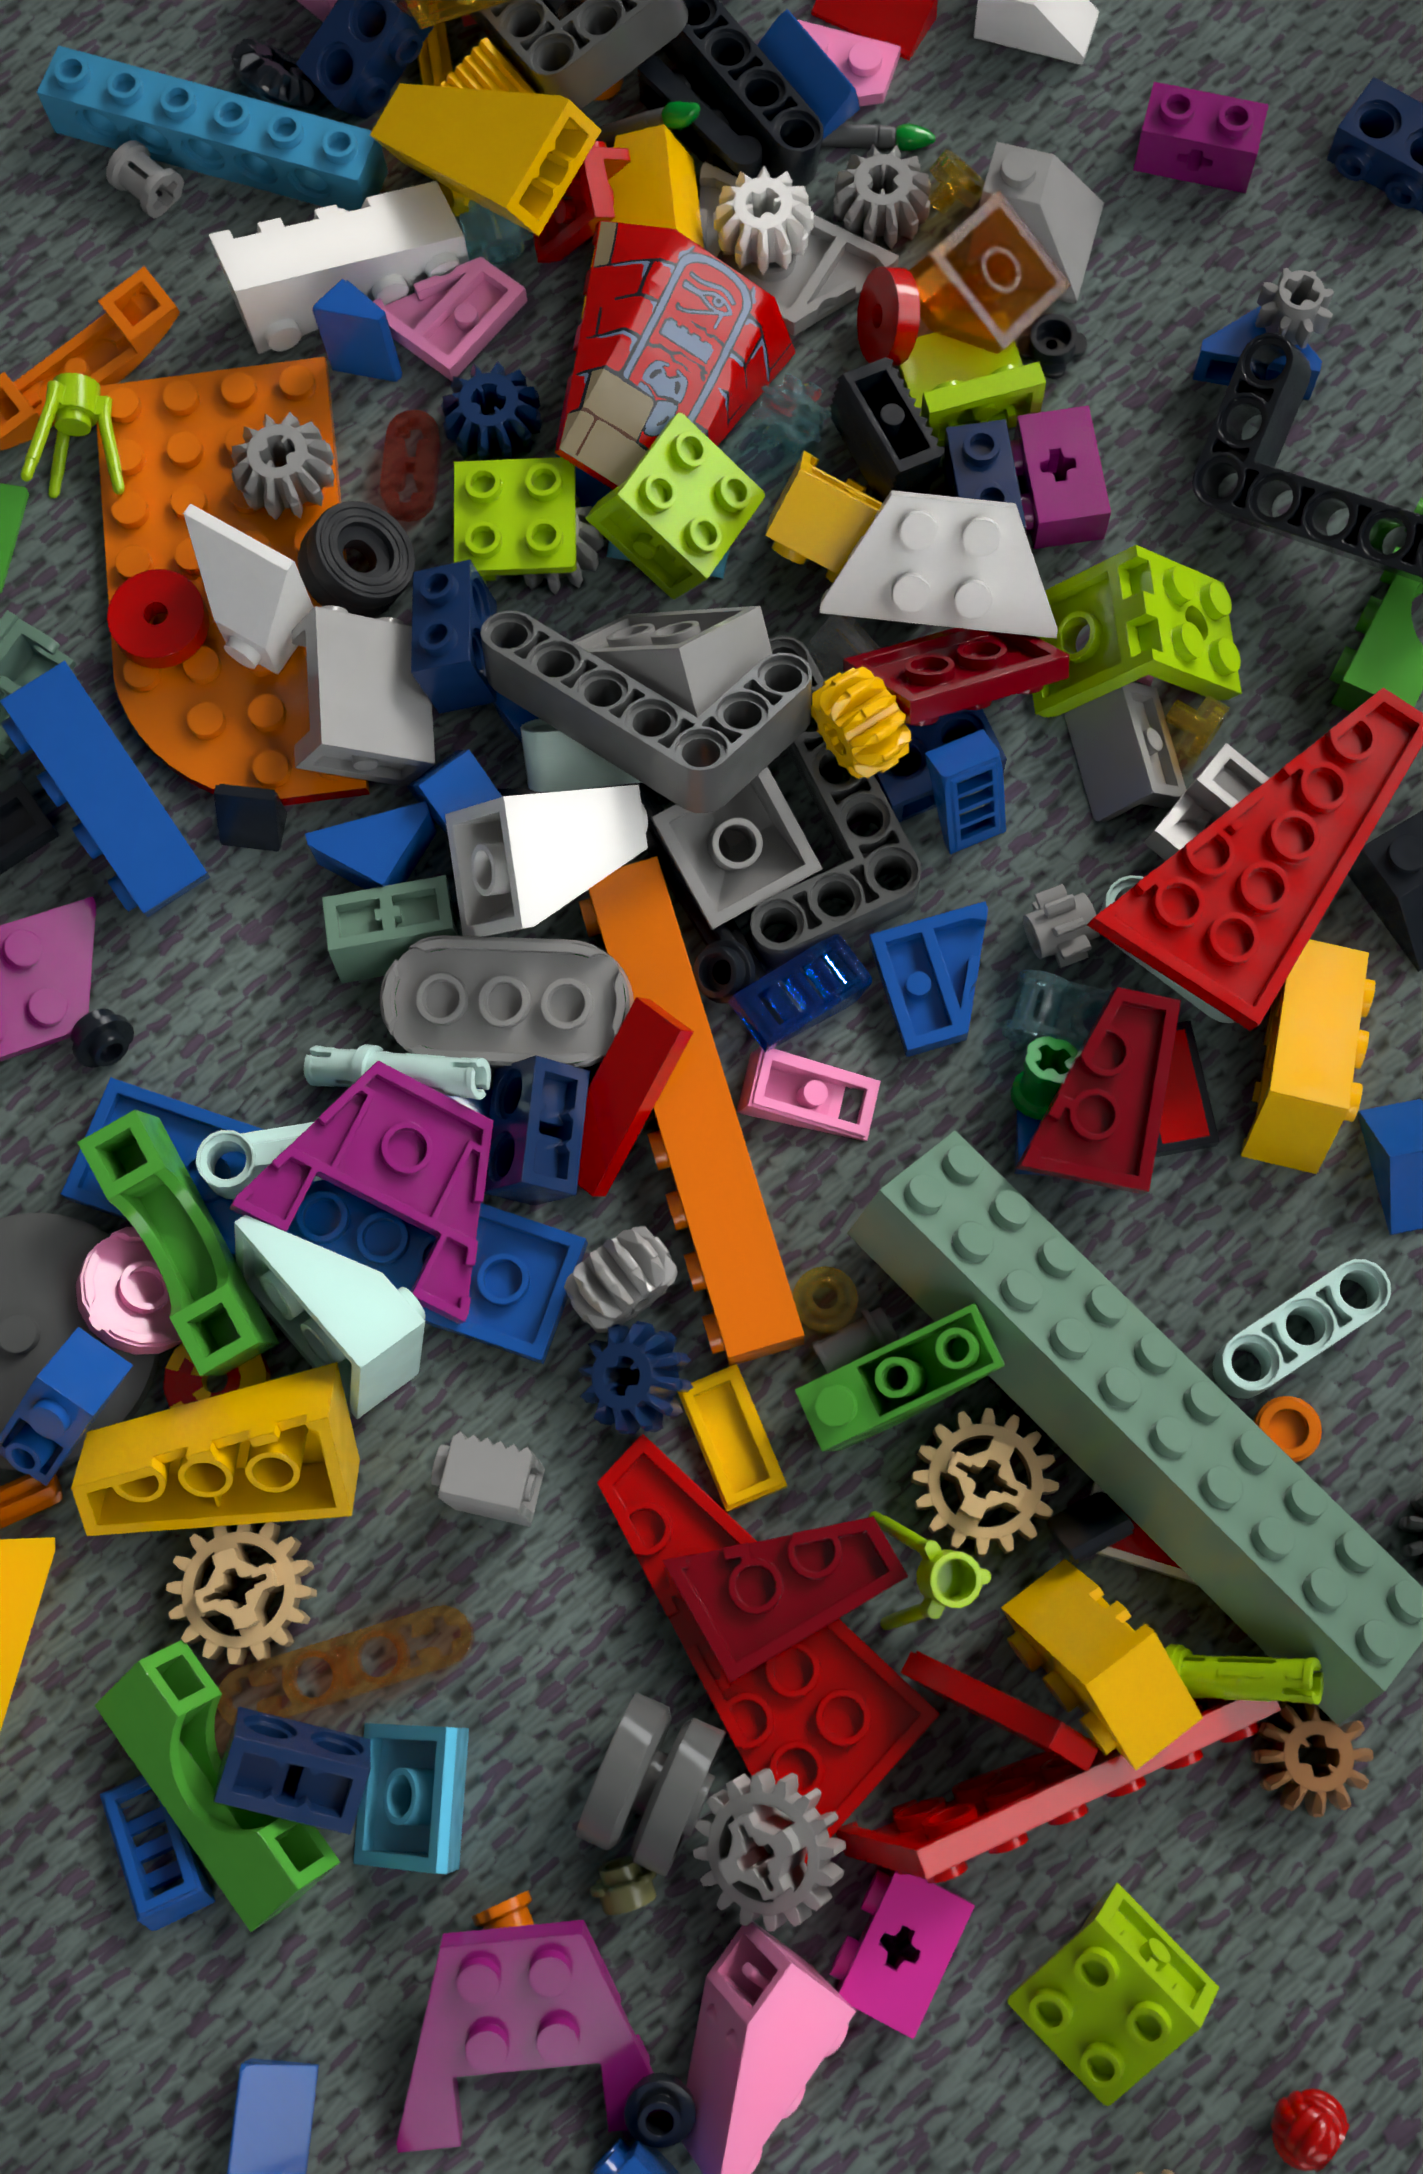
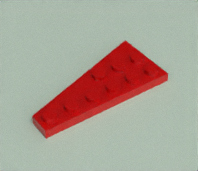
M1382 688L1330 729L1323 737L1282 767L1260 787H1257L1190 840L1182 849L1136 883L1114 903L1097 914L1087 926L1244 1028L1252 1031L1262 1022L1423 745V713L1390 691Z
M642 1434L598 1480L597 1484L750 1775L752 1776L763 1769L771 1768L775 1784H777L783 1777L794 1773L798 1775L797 1792L802 1796L818 1788L822 1792L819 1802L815 1806L819 1814L836 1812L839 1818L832 1826L827 1828L829 1838H831L940 1713L840 1619L731 1683L662 1560L685 1555L690 1556L723 1549V1547L757 1541ZM806 1853V1857H805V1860H804V1862H805L806 1865H807V1862H808L807 1853Z
M1194 1698L1193 1701L1203 1718L1136 1771L1116 1748L1107 1755L1099 1749L1088 1772L1044 1751L956 1784L952 1788L955 1800L947 1803L943 1797L929 1798L922 1801L914 1799L892 1807L894 1823L875 1830L858 1827L857 1821L841 1826L835 1833L838 1839L845 1841L846 1849L843 1852L847 1857L896 1870L899 1875L909 1874L926 1879L927 1883L930 1884L941 1883L963 1874L968 1869L966 1860L985 1851H988L989 1854H1000L1022 1846L1029 1840L1027 1831L1046 1822L1048 1825H1061L1081 1818L1088 1812L1086 1803L1106 1794L1107 1797H1119L1141 1789L1147 1783L1144 1776L1161 1767H1164L1166 1770H1173L1196 1763L1204 1756L1201 1748L1218 1740L1222 1743L1235 1742L1254 1735L1259 1731L1258 1721L1281 1711L1278 1701Z

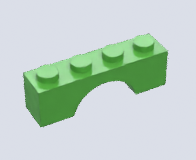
M1422 497L1414 510L1415 513L1423 515ZM1396 546L1393 553L1398 551L1400 548ZM1387 571L1383 572L1379 580L1389 584L1390 587L1383 601L1373 596L1370 597L1354 629L1365 634L1358 650L1346 646L1329 680L1340 686L1331 704L1352 713L1379 690L1385 688L1415 707L1423 690V645L1413 627L1411 608L1412 601L1423 593V583Z
M134 1109L77 1142L107 1200L128 1219L155 1260L170 1298L171 1312L169 1318L199 1375L223 1376L279 1344L160 1118Z
M180 1640L139 1660L94 1706L249 1931L252 1932L301 1898L336 1867L340 1860L316 1826L214 1802L218 1772L221 1765V1759L216 1746L214 1724L216 1710L222 1693L187 1643Z

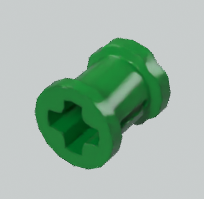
M1051 1036L1036 1038L1028 1045L1023 1063L1025 1070L1016 1076L1011 1087V1099L1020 1112L1033 1119L1042 1120L1078 1054L1077 1049L1068 1041L1055 1039Z

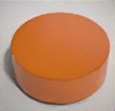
M1281 1396L1268 1401L1257 1411L1253 1420L1295 1463L1313 1454L1321 1440L1322 1426L1319 1416L1312 1406L1297 1397Z

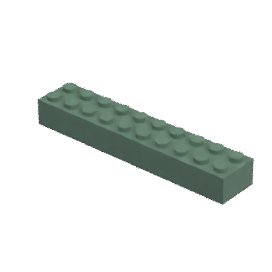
M953 1131L877 1192L847 1234L935 1322L973 1303L977 1304L1005 1364L1004 1367L989 1374V1376L1269 1657L1288 1659L1313 1657L1319 1659L1321 1662L1320 1671H1313V1673L1323 1672L1324 1687L1321 1702L1317 1705L1337 1725L1386 1691L1423 1642V1587L959 1133Z

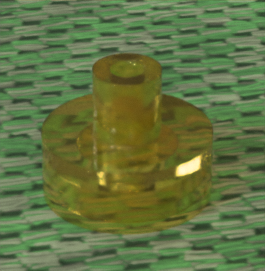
M945 149L929 168L933 177L939 182V185L928 197V200L942 214H945L956 200L969 208H973L981 198L985 182L959 156Z
M1209 695L1202 702L1198 710L1177 699L1165 718L1166 722L1183 731L1176 749L1198 762L1220 730L1230 711V707Z

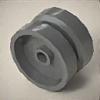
M636 1692L619 1723L584 1806L575 1836L608 1851L620 1843L634 1813L642 1816L631 1848L633 1862L666 1877L684 1836H691L715 1779L711 1771L726 1732L696 1718H692L683 1724L670 1753L662 1752L661 1748L671 1723L670 1707Z

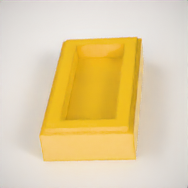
M737 1364L691 1382L694 1388L688 1392H678L726 1512L788 1487Z

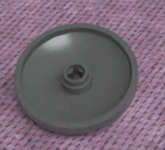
M25 1213L0 1218V1434L37 1375L77 1327L133 1365L88 1431L131 1420L144 1402L154 1381L160 1354L134 1355L108 1346L89 1330L78 1310L75 1284L83 1261L97 1243L99 1244L103 1239L110 1237L104 1231L79 1219L51 1213ZM86 1434L62 1466L79 1460ZM0 1455V1470L20 1472L6 1458Z

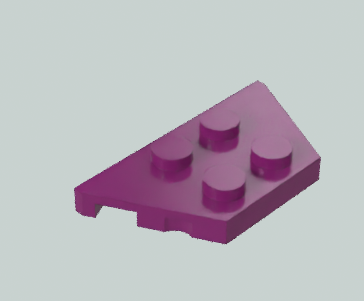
M93 896L0 925V1062L71 1038V1031L80 1018L89 1013L96 903Z

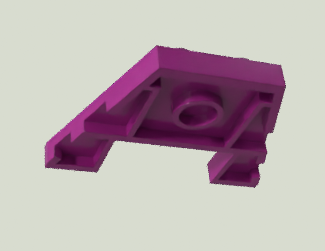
M377 1061L291 1145L277 1156L265 1170L234 1198L229 1209L287 1232L314 1177L318 1176L436 1237L411 1292L422 1306L460 1325L465 1322L470 1309L471 1297H469L471 1274L472 1267L476 1262L478 1247L476 1235L480 1204L484 1200L494 1120Z
M584 1920L444 1933L442 1935L396 2142L398 2153L461 2147L463 2131L457 2077L599 2063L602 2070L608 2131L628 2130L624 2120L626 2097L635 2084L654 2072L649 2064L650 2056L640 2035H635L621 2006V1996ZM656 2109L648 2114V2116L657 2119L672 2116L664 2109Z

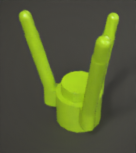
M62 373L47 383L46 401L26 454L20 477L25 482H29L33 478L53 421H55L54 426L57 429L48 489L50 498H57L60 494L70 436H85L89 434L91 427L96 425L97 421L113 491L117 495H121L125 491L122 468L111 420L112 398L100 396V384L95 379L79 373Z
M872 1511L869 1514V1517L874 1516L882 1531L917 1551L922 1557L917 1569L916 1578L919 1591L924 1596L922 1603L882 1618L880 1625L884 1630L899 1628L927 1617L938 1619L941 1617L945 1607H965L978 1597L982 1585L990 1582L991 1573L987 1569L980 1568L972 1556L959 1551L942 1550L936 1541L923 1538L878 1511Z

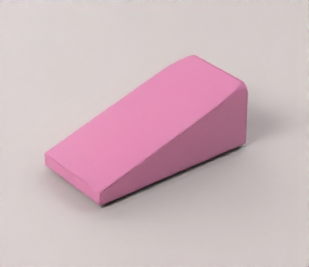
M762 1045L750 1054L737 1113L867 1141L881 1081ZM845 1087L864 1091L857 1124L838 1119Z

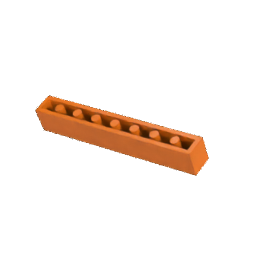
M658 857L621 866L589 888L588 894L590 898L578 901L588 937L601 934L606 953L613 957L626 973L632 987L634 1000L636 997L652 1000L694 1031L653 1107L659 1131L647 1135L658 1171L670 1167L677 1191L665 1194L675 1230L688 1228L695 1249L694 1252L683 1255L693 1290L697 1292L706 1289L713 1313L701 1316L712 1354L725 1351L730 1367L804 1345L805 1335Z

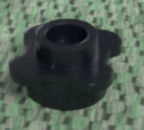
M1052 313L1042 315L1032 325L1030 335L1022 336L1017 341L1020 358L1024 360L1031 359L1035 363L1039 362L1044 376L1050 379L1062 377L1065 374L1066 365L1074 357L1082 356L1087 348L1086 337L1082 333L1077 332L1074 323L1063 315ZM1052 342L1057 345V348L1051 350L1046 345Z

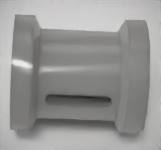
M131 140L122 144L110 158L106 169L108 182L119 191H129L140 200L142 210L152 218L163 215L182 196L184 186L182 176L172 168H162L150 158L148 148L137 140ZM130 162L135 166L133 170L128 166ZM157 189L162 192V196H157L155 193Z

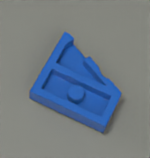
M986 901L869 935V945L906 1057L967 1040L988 914Z

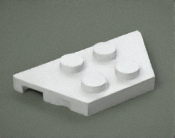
M894 490L890 491L876 513L870 527L864 536H861L848 556V561L829 590L827 589L822 596L819 612L1046 638H1057L1058 631L1016 503Z

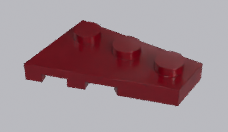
M1117 987L1110 993L1015 1169L1142 1195L1150 1191L1181 1000Z
M874 1516L795 1532L791 1535L763 1541L747 1542L710 1552L662 1560L731 1683L909 1577Z

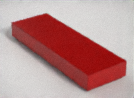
M635 998L588 1087L578 1185L591 1196L606 1197L694 1031L648 998Z
M916 1651V1653L910 1652L900 1672L942 1699L1088 1772L1099 1750L1095 1747L1096 1743L1062 1721L919 1651Z

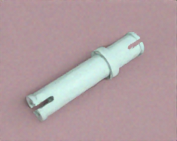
M369 1044L359 1046L358 1049H337L315 1045L309 1049L312 1055H306L304 1062V1075L307 1082L312 1086L319 1087L338 1086L350 1088L377 1061L448 1096L481 1100L486 1096L484 1090H489L491 1083V1069L488 1061L484 1058L391 1053L383 1051L380 1046Z

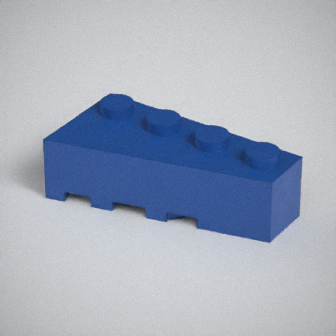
M66 661L61 662L0 700L10 715L9 718L1 722L2 727L22 755L33 749L46 769L36 775V777L57 807L68 801L79 817L81 823L72 828L73 832L93 860L102 854L106 857L117 874L107 880V882L128 912L139 906L143 914L149 917L210 878Z

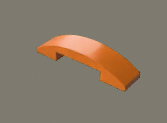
M145 266L98 300L106 312L104 315L16 381L12 382L5 372L0 374V451L32 440L46 401L47 383L53 380L55 376L62 373H79L95 379L100 386L116 384L126 378L162 340L180 314V311Z

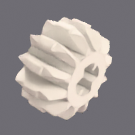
M763 166L758 178L751 179L740 171L736 179V187H722V192L719 195V206H716V211L713 213L714 229L717 230L719 247L723 255L735 254V262L740 270L751 262H755L762 275H764L769 267V263L776 262L787 270L789 263H791V254L804 255L805 249L808 246V235H810V230H813L814 213L811 211V206H808V194L806 193L805 186L792 187V179L788 171L776 179L770 178L768 171Z

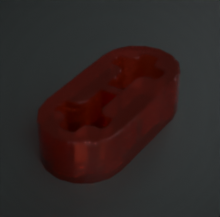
M414 409L397 414L389 422L386 431L380 493L388 513L397 520L405 522L418 521L427 516L433 509L436 501L442 442L437 423L432 416L424 411ZM412 430H421L424 439L419 440L417 443L416 457H409L404 439L410 438ZM407 474H413L418 492L412 494L410 502H401L398 492L404 490Z

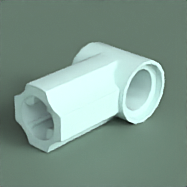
M314 1122L241 1134L234 1130H220L212 1133L202 1141L197 1151L196 1165L199 1174L217 1195L226 1199H234ZM228 1152L245 1154L246 1165L238 1176L231 1179H221L215 1176V1165L223 1154ZM315 1176L314 1179H313V1181L324 1180V1179H322V1178H320V1177H318V1176Z

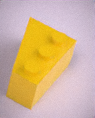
M804 450L774 506L765 536L774 540L772 549L778 554L801 565L808 558L827 568L828 571L825 576L831 582H834L848 561V556L861 536H864L883 503L864 494L866 487L853 479H848L844 483L816 468L819 459Z
M1309 939L1271 1005L1263 1044L1267 1047L1261 1082L1256 1081L1252 1098L1253 1102L1258 1103L1257 1113L1247 1138L1244 1139L1241 1157L1317 1174L1343 1121L1353 1122L1355 1120L1361 1102L1363 1086L1360 1083L1353 1082L1354 1068H1361L1369 1042V1032L1359 1029L1361 1017L1366 1018L1370 1011L1376 985L1375 980L1366 979L1369 952Z
M1063 1559L1001 1607L1015 1630V1633L1007 1638V1641L1023 1664L1032 1673L1040 1666L1044 1668L1048 1674L1042 1680L1066 1712L1069 1713L1077 1706L1085 1715L1079 1721L1097 1747L1105 1755L1116 1748L1136 1771L1203 1717L1155 1631L1146 1624L1135 1631L1126 1622L1132 1617L1128 1610L1118 1601L1109 1605L1102 1598L1104 1593L1101 1588L1068 1560Z

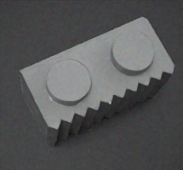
M459 1432L452 1437L450 1446L440 1445L433 1465L431 1484L440 1486L438 1498L454 1510L531 1527L545 1468L528 1447L520 1451L515 1444L507 1448L502 1441L493 1444L488 1438L480 1441L475 1435L467 1438L462 1432Z

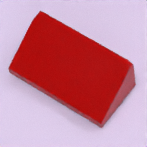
M816 0L811 15L849 33L901 46L900 57L909 61L936 20L938 0Z

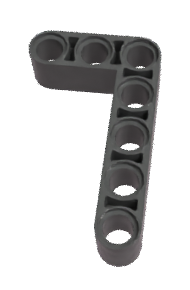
M458 0L538 94L563 96L572 101L579 109L587 106L674 39L685 28L688 21V11L683 0H586L561 21L556 18L541 0Z
M519 611L499 612L487 618L481 627L480 635L486 676L489 685L495 691L680 807L693 813L714 812L725 806L792 744L811 723L812 670L808 662L792 653H777L764 658L699 717H696L527 614Z
M788 636L769 639L772 654L792 653L802 657L809 663L812 670V693L823 686L824 679L810 652L801 641ZM817 731L803 732L786 749L845 863L771 896L757 905L751 916V944L753 952L758 959L771 967L782 968L793 965L895 918L912 908L918 896L921 876L919 859L874 775L870 778L862 777L860 779L851 775L852 778L842 784H831L825 781L822 775L828 770L841 769L848 773L849 771L847 768L838 765L836 757L830 750H826V743ZM864 820L874 823L880 830L873 836L860 837L853 834L849 826L854 822ZM889 872L897 873L904 877L908 884L899 890H886L876 882V878ZM839 898L846 901L852 909L843 916L834 917L823 913L819 906L827 899ZM785 924L794 930L795 935L787 942L775 943L766 939L763 932L771 925Z

